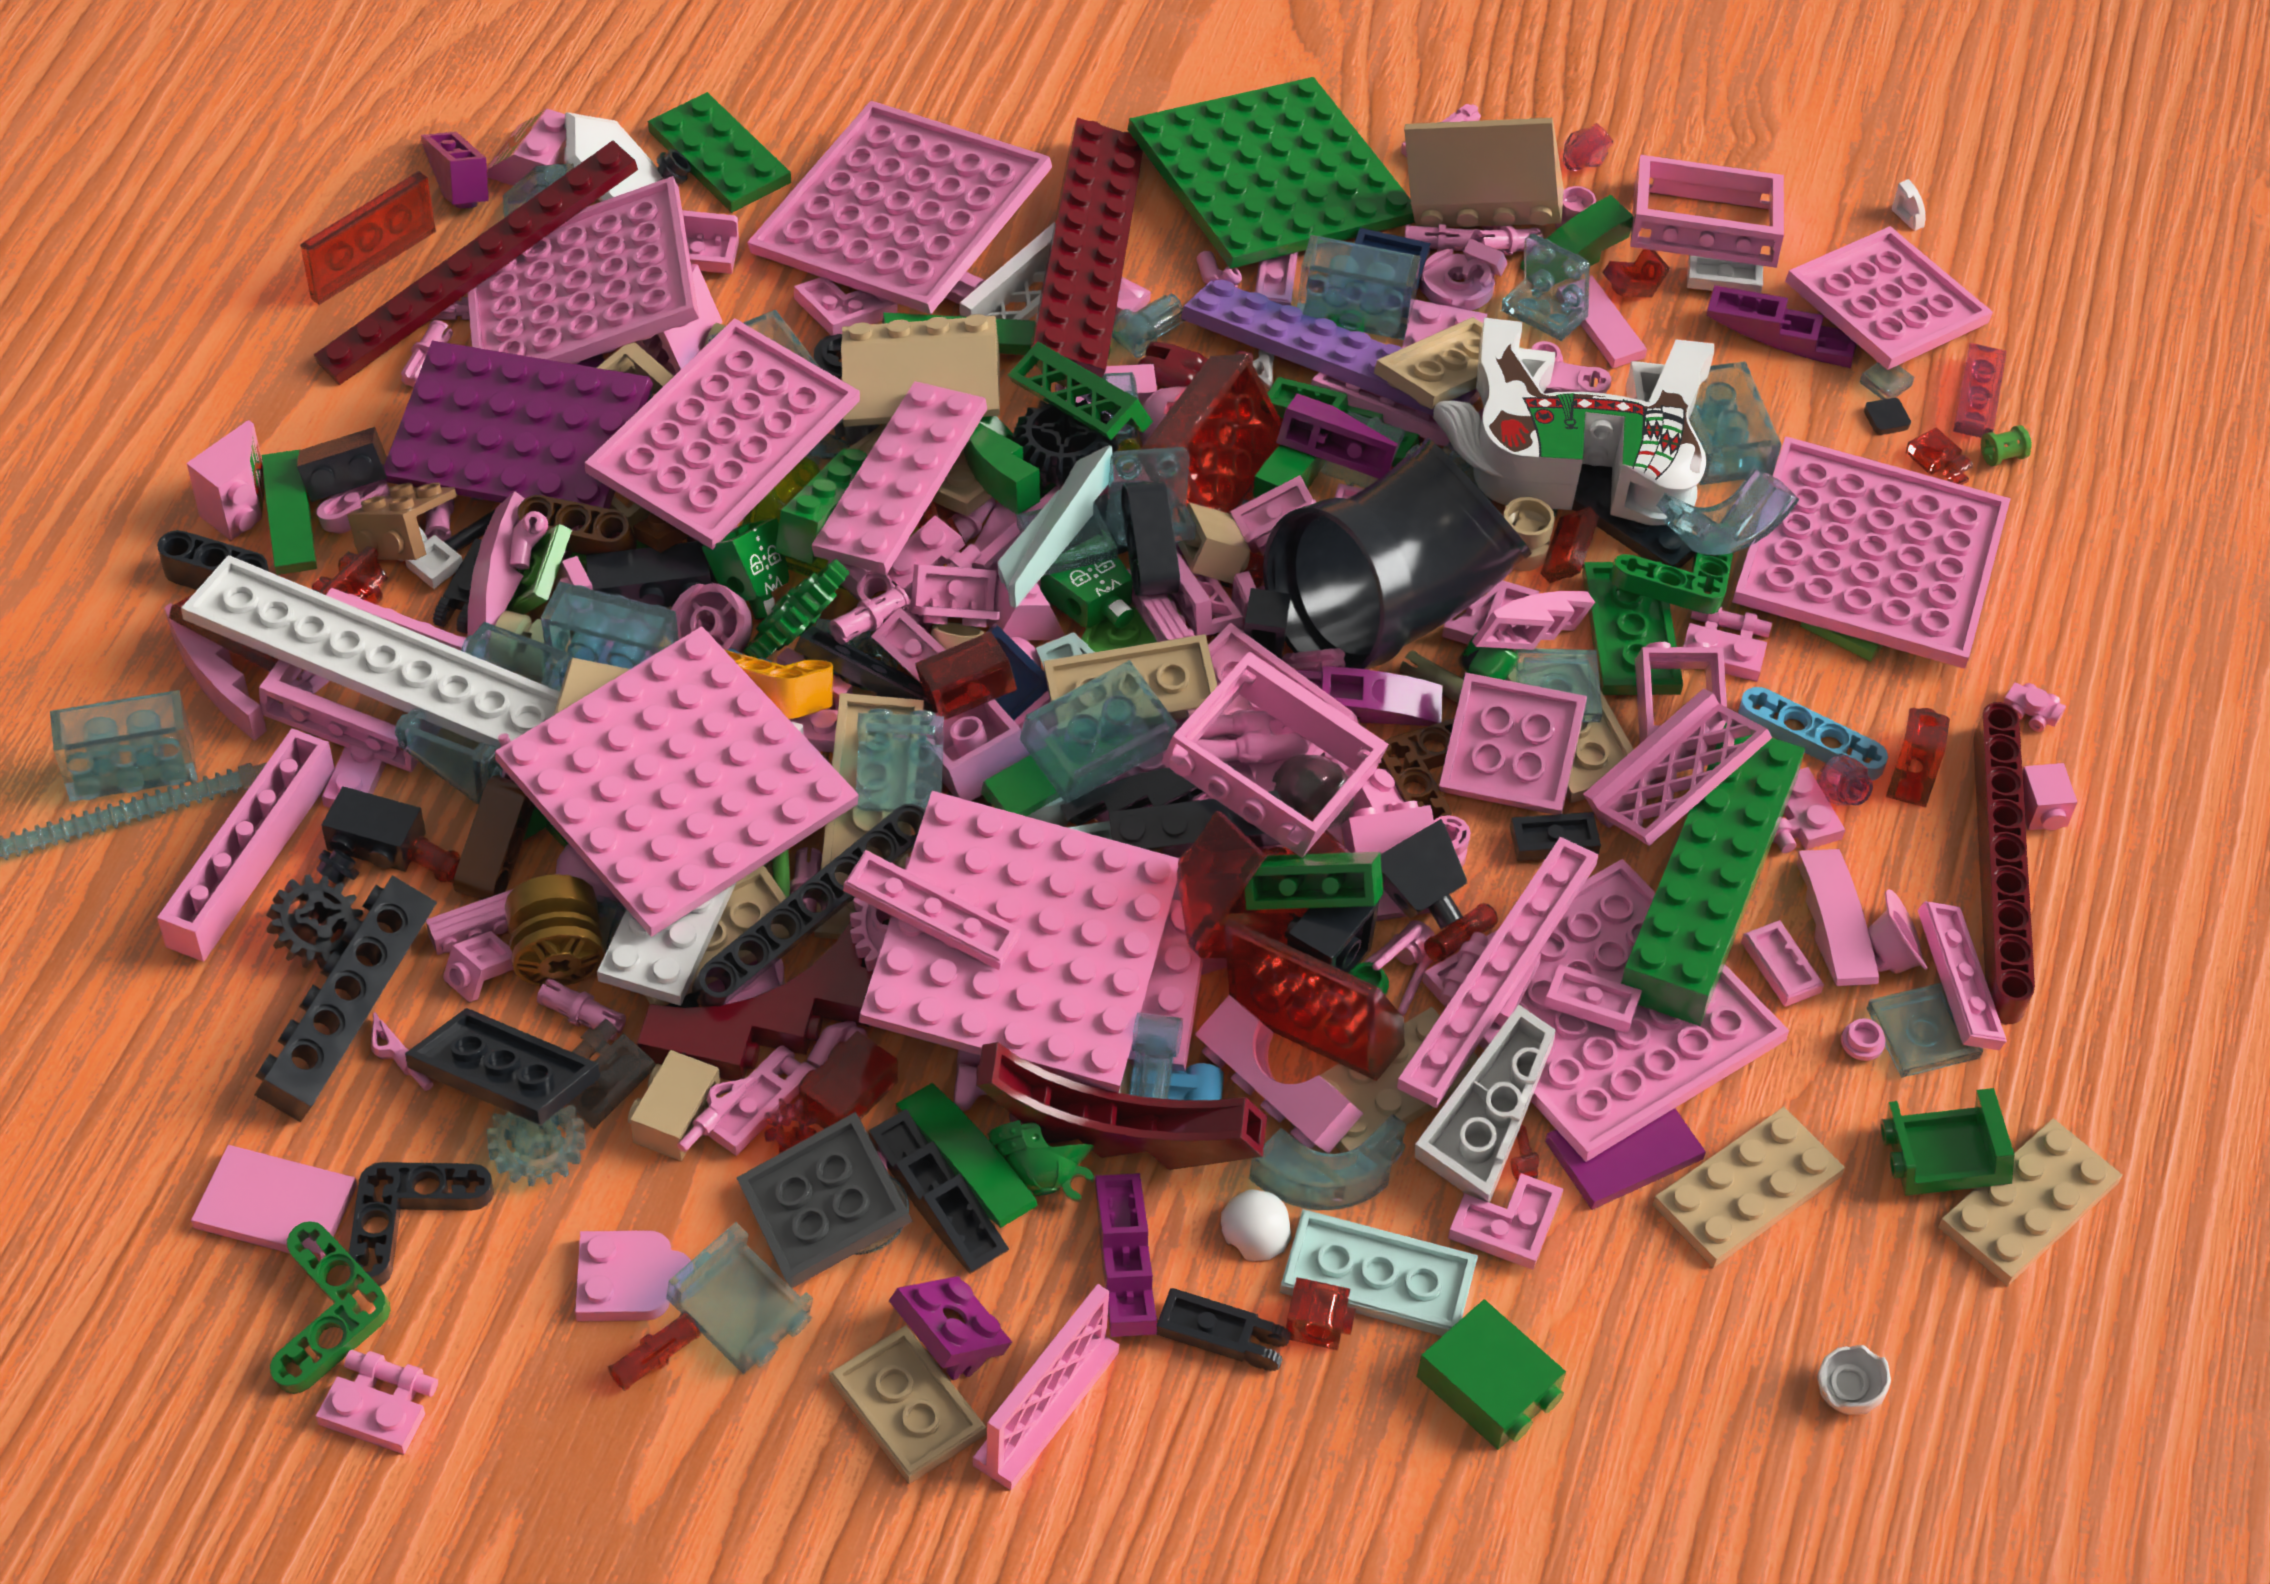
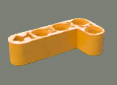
M725 650L788 719L799 718L832 707L833 664L831 662L803 660L784 666Z

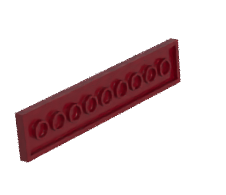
M1077 117L1072 130L1030 349L1037 342H1040L1103 378L1107 367L1143 150L1129 132L1115 130L1103 126L1096 121H1088Z

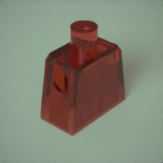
M1930 708L1909 709L1894 756L1886 793L1887 798L1922 807L1927 806L1946 749L1950 718L1946 715L1938 714ZM1911 759H1916L1922 763L1923 770L1921 772L1915 773L1908 770Z

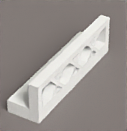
M1055 222L960 302V316L967 317L973 314H981L984 316H996L998 319L1029 320L1038 311L1042 290L1029 291L1028 286L1033 282H1043ZM1010 302H1026V307L1021 311H1005V306Z

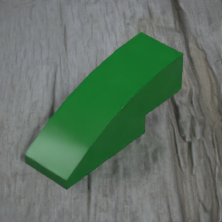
M1609 195L1575 215L1554 231L1521 262L1520 268L1544 290L1598 263L1601 251L1629 238L1634 216L1612 195Z
M979 423L964 447L968 466L976 480L988 494L1001 505L1019 515L1040 502L1039 469L1023 460L1022 446Z
M1280 444L1255 475L1253 497L1257 498L1301 475L1307 489H1309L1327 460Z

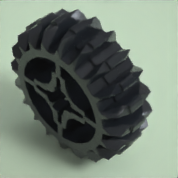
M1084 399L1079 403L1076 402V407L1088 404L1087 400ZM1041 400L1037 409L1028 407L1025 416L1018 418V423L1012 435L1013 442L1023 447V460L1039 469V479H1041L1043 486L1046 487L1054 483L1059 490L1064 485L1078 460L1110 445L1112 446V462H1114L1118 452L1117 434L1110 440ZM1101 412L1100 421L1107 424L1111 420L1110 415Z

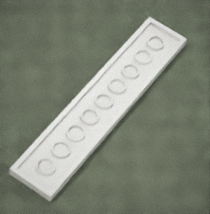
M229 555L181 607L183 619L495 750L501 748L498 739L499 735L507 733L510 741L552 717L560 693L555 689Z

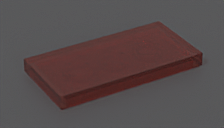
M420 171L414 173L300 244L310 297L318 305L324 303L436 232L427 176Z

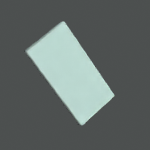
M1303 1209L1281 1282L1280 1293L1443 1336L1463 1317L1478 1255Z

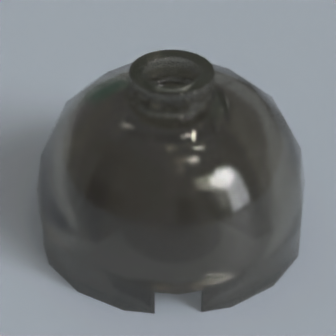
M1300 754L1286 760L1275 772L1272 782L1276 783L1274 791L1278 790L1280 801L1310 821H1313L1349 778V775L1340 764L1320 755ZM1354 797L1327 829L1342 825L1349 818L1354 806Z

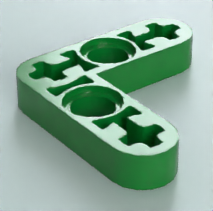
M1716 535L1703 536L1694 555L1691 572L1635 555L1621 554L1615 558L1609 577L1615 586L1625 591L1696 612L1714 614L1721 608L1726 594L1734 548L1723 537Z
M312 1221L302 1222L292 1229L287 1239V1248L297 1264L334 1304L280 1349L272 1358L270 1373L282 1390L292 1394L304 1392L343 1360L350 1350L357 1348L386 1322L391 1311L390 1302L377 1283L325 1227L318 1222ZM310 1238L312 1241H316L321 1251L326 1255L320 1262L309 1249L304 1248L302 1243L305 1239ZM345 1265L351 1269L350 1277L344 1284L332 1286L327 1283V1275L332 1268ZM359 1290L368 1302H373L376 1308L374 1312L368 1314L366 1311H362L352 1295ZM332 1327L343 1330L342 1340L337 1346L330 1349L319 1346V1338L323 1331ZM309 1345L320 1358L316 1363L304 1350ZM291 1362L297 1366L299 1365L302 1373L296 1378L289 1374L285 1368Z

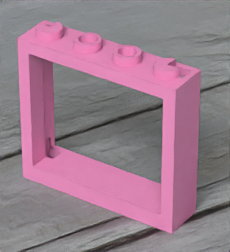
M1640 155L1634 184L1632 210L1634 218L1631 228L1630 247L1777 268L1784 238V175ZM1650 178H1653V184H1649ZM1649 192L1769 209V226L1648 209ZM1769 194V201L1760 200L1761 195ZM1641 228L1651 229L1650 238L1639 236ZM1762 246H1769L1770 255L1760 254Z
M331 588L326 594L331 598L480 659V644L472 642L466 637L451 634L429 623L417 621L399 614L390 608H383L362 600L353 594H347ZM280 659L259 687L260 705L264 716L349 749L353 745L368 751L370 749L375 750L374 758L409 772L413 771L442 728L416 717L408 730L294 687L291 684L302 669Z
M1248 652L1172 736L1161 763L1303 858L1374 773L1389 744L1251 652ZM1249 672L1256 676L1255 680L1248 676ZM1239 694L1354 771L1313 821H1310L1196 744L1198 739ZM1362 747L1371 753L1369 755L1361 751Z

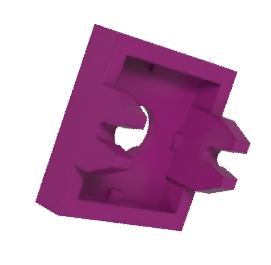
M959 1276L899 1287L889 1299L891 1305L942 1368H947L946 1372L952 1380H957L962 1373L965 1377H970L983 1365L987 1358L1004 1355L1012 1343L1010 1338L1001 1329L998 1320L988 1313L974 1296L971 1287L962 1281ZM950 1308L957 1311L963 1317L965 1324L958 1319H947L943 1309Z

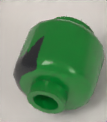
M1475 633L1459 656L1458 663L1466 673L1507 680L1508 675L1518 663V656L1514 649L1476 647L1472 642L1477 634Z

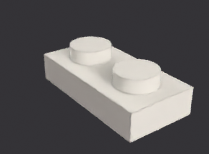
M1689 255L1687 288L1713 291L1714 285L1761 293L1763 287V266Z

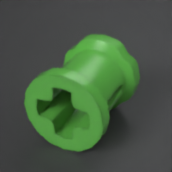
M2022 425L2013 426L2010 431L2000 434L1988 432L1981 438V452L1984 460L1990 466L2000 465L2002 460L2014 457L2025 459L2031 454V437Z

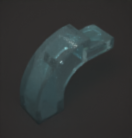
M1754 467L1738 490L1728 499L1717 505L1704 508L1695 507L1665 493L1656 506L1667 516L1664 521L1666 525L1692 551L1706 555H1724L1745 549L1766 537L1782 523L1800 499L1781 480Z
M1392 1114L1360 1146L1351 1151L1338 1154L1314 1151L1280 1128L1264 1144L1263 1157L1252 1158L1249 1179L1265 1192H1270L1277 1196L1281 1201L1305 1209L1337 1210L1361 1204L1379 1194L1388 1186L1391 1167L1402 1155L1406 1146L1403 1143L1406 1123Z

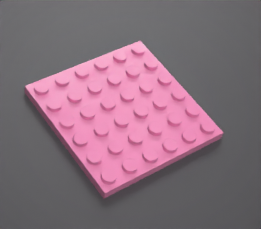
M870 101L747 243L752 254L931 315L1052 168L1050 157Z
M674 177L660 180L586 207L468 292L472 347L578 364L582 360L602 353L613 352L621 346L638 340H647L655 334L675 327L686 326L690 322L699 319L679 187Z
M1785 436L1732 602L1965 669L1974 641L2010 498Z
M702 626L495 751L496 762L651 937L856 806L859 794Z
M932 791L906 871L1022 929L1021 935L999 971L891 916L862 1005L859 1022L980 1056L983 1044L999 1042L1020 1058L1048 1072L1078 1083L1119 1093L1183 859Z
M1623 859L1585 881L1539 951L1541 953L1540 964L1519 1003L1520 1006L1555 1029L1553 1046L1531 1102L1585 1162L1787 1040L1789 1030L1726 965L1723 967L1701 1026L1638 1005L1629 1032L1625 1033L1544 1007L1546 996L1558 964L1614 982H1622L1626 963L1655 895V892ZM1498 930L1486 936L1488 938V942L1485 947H1487V945L1489 944V942ZM1458 953L1424 971L1423 983L1438 999L1444 989L1442 982L1448 971L1454 970L1459 961L1457 959ZM1496 1022L1491 1024L1479 1043L1484 1050L1503 1025Z

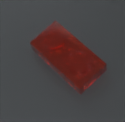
M1591 507L1559 518L1541 570L1542 576L1549 583L1564 578H1572L1581 573L1599 516Z

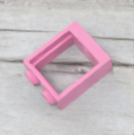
M1654 642L1646 645V647H1642L1635 658L1640 744L1661 726L1654 725L1651 669H1705L1706 689L1715 695L1719 704L1727 707L1723 647H1711V644L1707 642H1694L1686 645V647H1671L1667 642ZM1717 744L1709 745L1707 752L1715 750Z

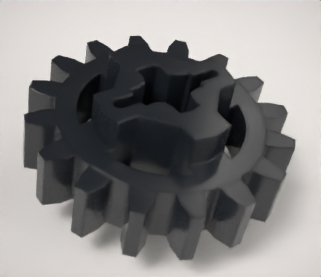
M310 874L304 876L300 885L294 879H291L285 886V891L278 890L272 900L275 904L270 906L266 914L267 917L273 919L267 927V933L279 935L273 944L274 948L286 946L289 949L286 959L290 961L298 955L302 957L301 962L304 968H307L312 959L317 960L320 969H323L334 951L342 955L348 946V943L341 940L354 918L356 917L360 920L363 916V910L351 908L357 898L355 894L344 897L341 894L344 884L340 882L332 888L328 886V876L323 875L318 884L313 882ZM299 900L300 904L292 914H288L290 905ZM338 929H342L340 938L331 943L330 939Z

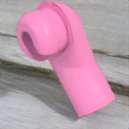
M531 511L514 527L510 567L529 569L531 550L546 534L548 529V520L543 514Z
M849 1020L827 1026L818 1038L807 1062L818 1069L826 1071L838 1049L849 1046L853 1050H859L863 1047L867 1039L866 1030L857 1027L856 1022Z

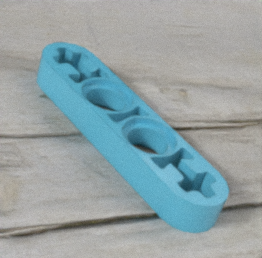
M1752 687L1743 693L1738 713L1767 728L1773 738L1806 748L1804 753L1864 781L1876 780L1883 774L1888 760V753L1880 743L1769 689ZM1757 704L1763 706L1759 710L1754 709ZM1775 712L1779 713L1777 720L1773 719ZM1795 719L1800 721L1805 728L1802 730H1792L1785 725L1784 721ZM1833 737L1841 743V747L1829 748L1821 742V738ZM1848 748H1852L1851 755L1847 754ZM1867 757L1872 759L1870 763H1866L1864 760Z

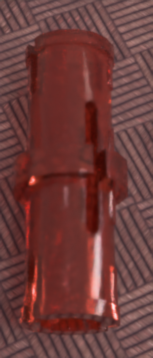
M1480 903L1475 909L1434 936L1429 937L1424 943L1427 956L1434 962H1443L1446 960L1445 958L1459 950L1464 942H1468L1474 932L1484 933L1488 929L1495 927L1494 925L1498 922L1496 911L1489 904Z
M684 1312L653 1336L647 1334L639 1340L640 1345L615 1364L608 1366V1371L615 1383L623 1391H626L631 1385L656 1367L661 1370L670 1363L669 1358L701 1336L700 1330L693 1319Z

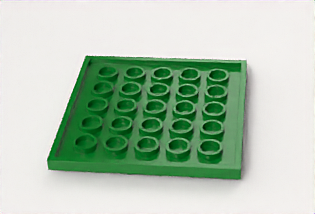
M1314 77L1129 118L1127 128L1129 133L1230 269L1356 238L1359 228L1380 232L1415 223L1411 198Z

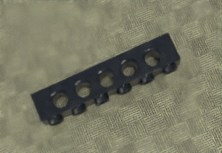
M393 875L384 889L375 885L362 906L369 910L363 922L355 917L341 939L348 943L342 955L334 951L320 972L328 977L321 989L313 984L299 1007L306 1011L299 1023L291 1019L277 1042L284 1045L278 1057L269 1053L255 1077L262 1080V1083L255 1092V1096L297 1121L301 1122L437 904L435 900ZM377 923L387 924L393 933L383 931ZM360 955L368 958L372 966L361 964L356 956ZM335 989L346 991L352 1000L340 998ZM313 1023L325 1025L331 1034L325 1035L318 1032ZM298 1057L307 1062L309 1069L298 1068L293 1063L292 1058Z

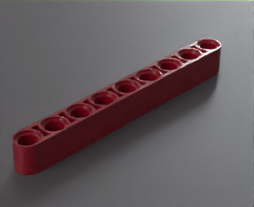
M1993 702L1984 708L1973 739L1985 980L2000 1023L2015 1024L2024 1017L2035 990L2020 720L2018 712L2012 706L2002 702Z

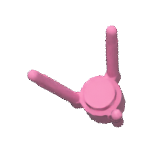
M1415 920L1409 922L1400 934H1396L1384 947L1364 961L1373 963L1372 968L1376 971L1394 957L1407 965L1418 964L1397 1012L1400 1016L1406 1014L1423 978L1424 971L1435 959L1430 952L1436 944L1434 932L1425 923Z

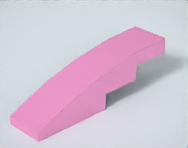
M515 491L495 509L482 538L472 574L468 603V639L480 645L493 634L496 622L506 610L524 576L509 566L513 527L518 519V507L525 499Z
M1556 591L1520 598L1493 611L1472 642L1476 647L1534 650L1541 640H1555L1561 630L1574 631L1595 601L1587 591Z
M168 604L165 607L170 631L185 665L202 691L218 709L255 741L267 731L261 705L249 697L244 674L233 667L227 643L206 628L184 620L182 611L173 604Z
M1840 849L1799 851L1797 866L1807 885L1806 903L1816 923L1814 939L1835 985L1878 984L1879 974L1863 910Z

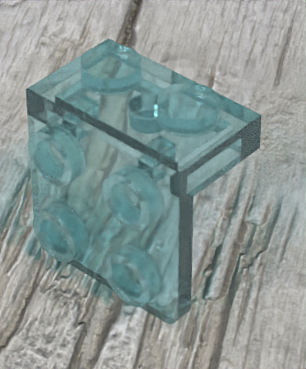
M1533 233L1525 238L1524 280L1502 300V311L1562 342L1588 317L1590 277L1588 261L1580 255L1574 254Z
M1186 448L1116 451L1111 455L1106 522L1117 545L1127 546L1121 509V488L1124 483L1165 482L1169 497L1175 544L1184 540H1195L1196 524L1186 507L1190 455Z
M871 709L868 713H858L857 732L859 744L856 792L859 794L856 805L857 808L863 811L893 812L904 804L912 803L926 810L931 792L941 793L944 716H936L935 713L925 710L913 711L910 715L893 714L892 711L887 709Z

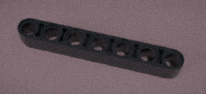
M912 803L904 804L895 809L708 961L693 982L692 994L696 1002L702 1007L725 1005L851 902L855 897L843 891L844 886L836 880L835 873L842 872L849 876L867 847L879 849L883 854L884 860L890 863L893 862L895 865L913 850L925 810ZM897 822L910 824L914 829L915 835L904 834L899 829ZM811 898L816 900L821 906V912L814 913L809 911L804 906L803 899ZM771 925H783L788 930L790 938L781 939L776 937L771 931ZM741 950L752 952L757 958L758 964L751 966L744 964L740 960L738 952ZM716 977L720 979L725 986V991H712L706 985L705 978Z

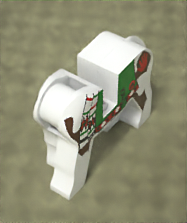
M1484 318L1479 343L1476 388L1484 406L1482 422L1475 408L1470 403L1461 401L1438 402L1434 407L1433 415L1434 420L1446 433L1454 450L1468 464L1473 466L1476 483L1484 494L1504 505H1508L1512 500L1520 497H1533L1542 500L1551 509L1572 510L1582 464H1589L1592 466L1612 467L1611 515L1646 525H1665L1683 518L1694 508L1697 500L1696 485L1703 477L1706 457L1704 449L1689 422V418L1694 408L1699 385L1708 378L1714 355L1713 343L1676 339L1665 365L1631 361L1626 382L1627 397L1594 392H1554L1545 394L1543 392L1551 382L1555 352L1519 348L1523 322Z

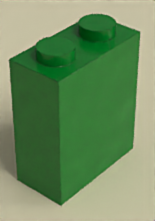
M1483 1299L1421 1354L1416 1377L1491 1445L1499 1450L1510 1439L1514 1442L1519 1441L1533 1424L1531 1419L1541 1410L1549 1413L1556 1407L1564 1396L1561 1388L1566 1371L1489 1302Z

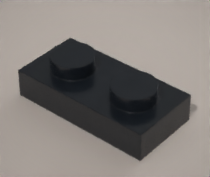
M1593 812L1511 818L1510 832L1517 861L1546 859L1560 837L1599 855L1601 843Z

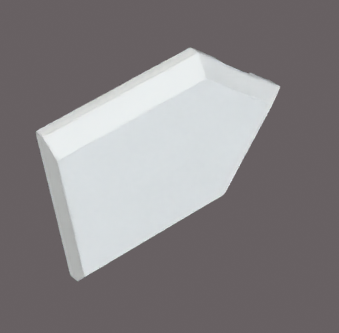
M565 113L566 147L564 162L571 170L612 140L636 161L638 170L598 198L600 202L663 179L658 172L657 166L617 121Z

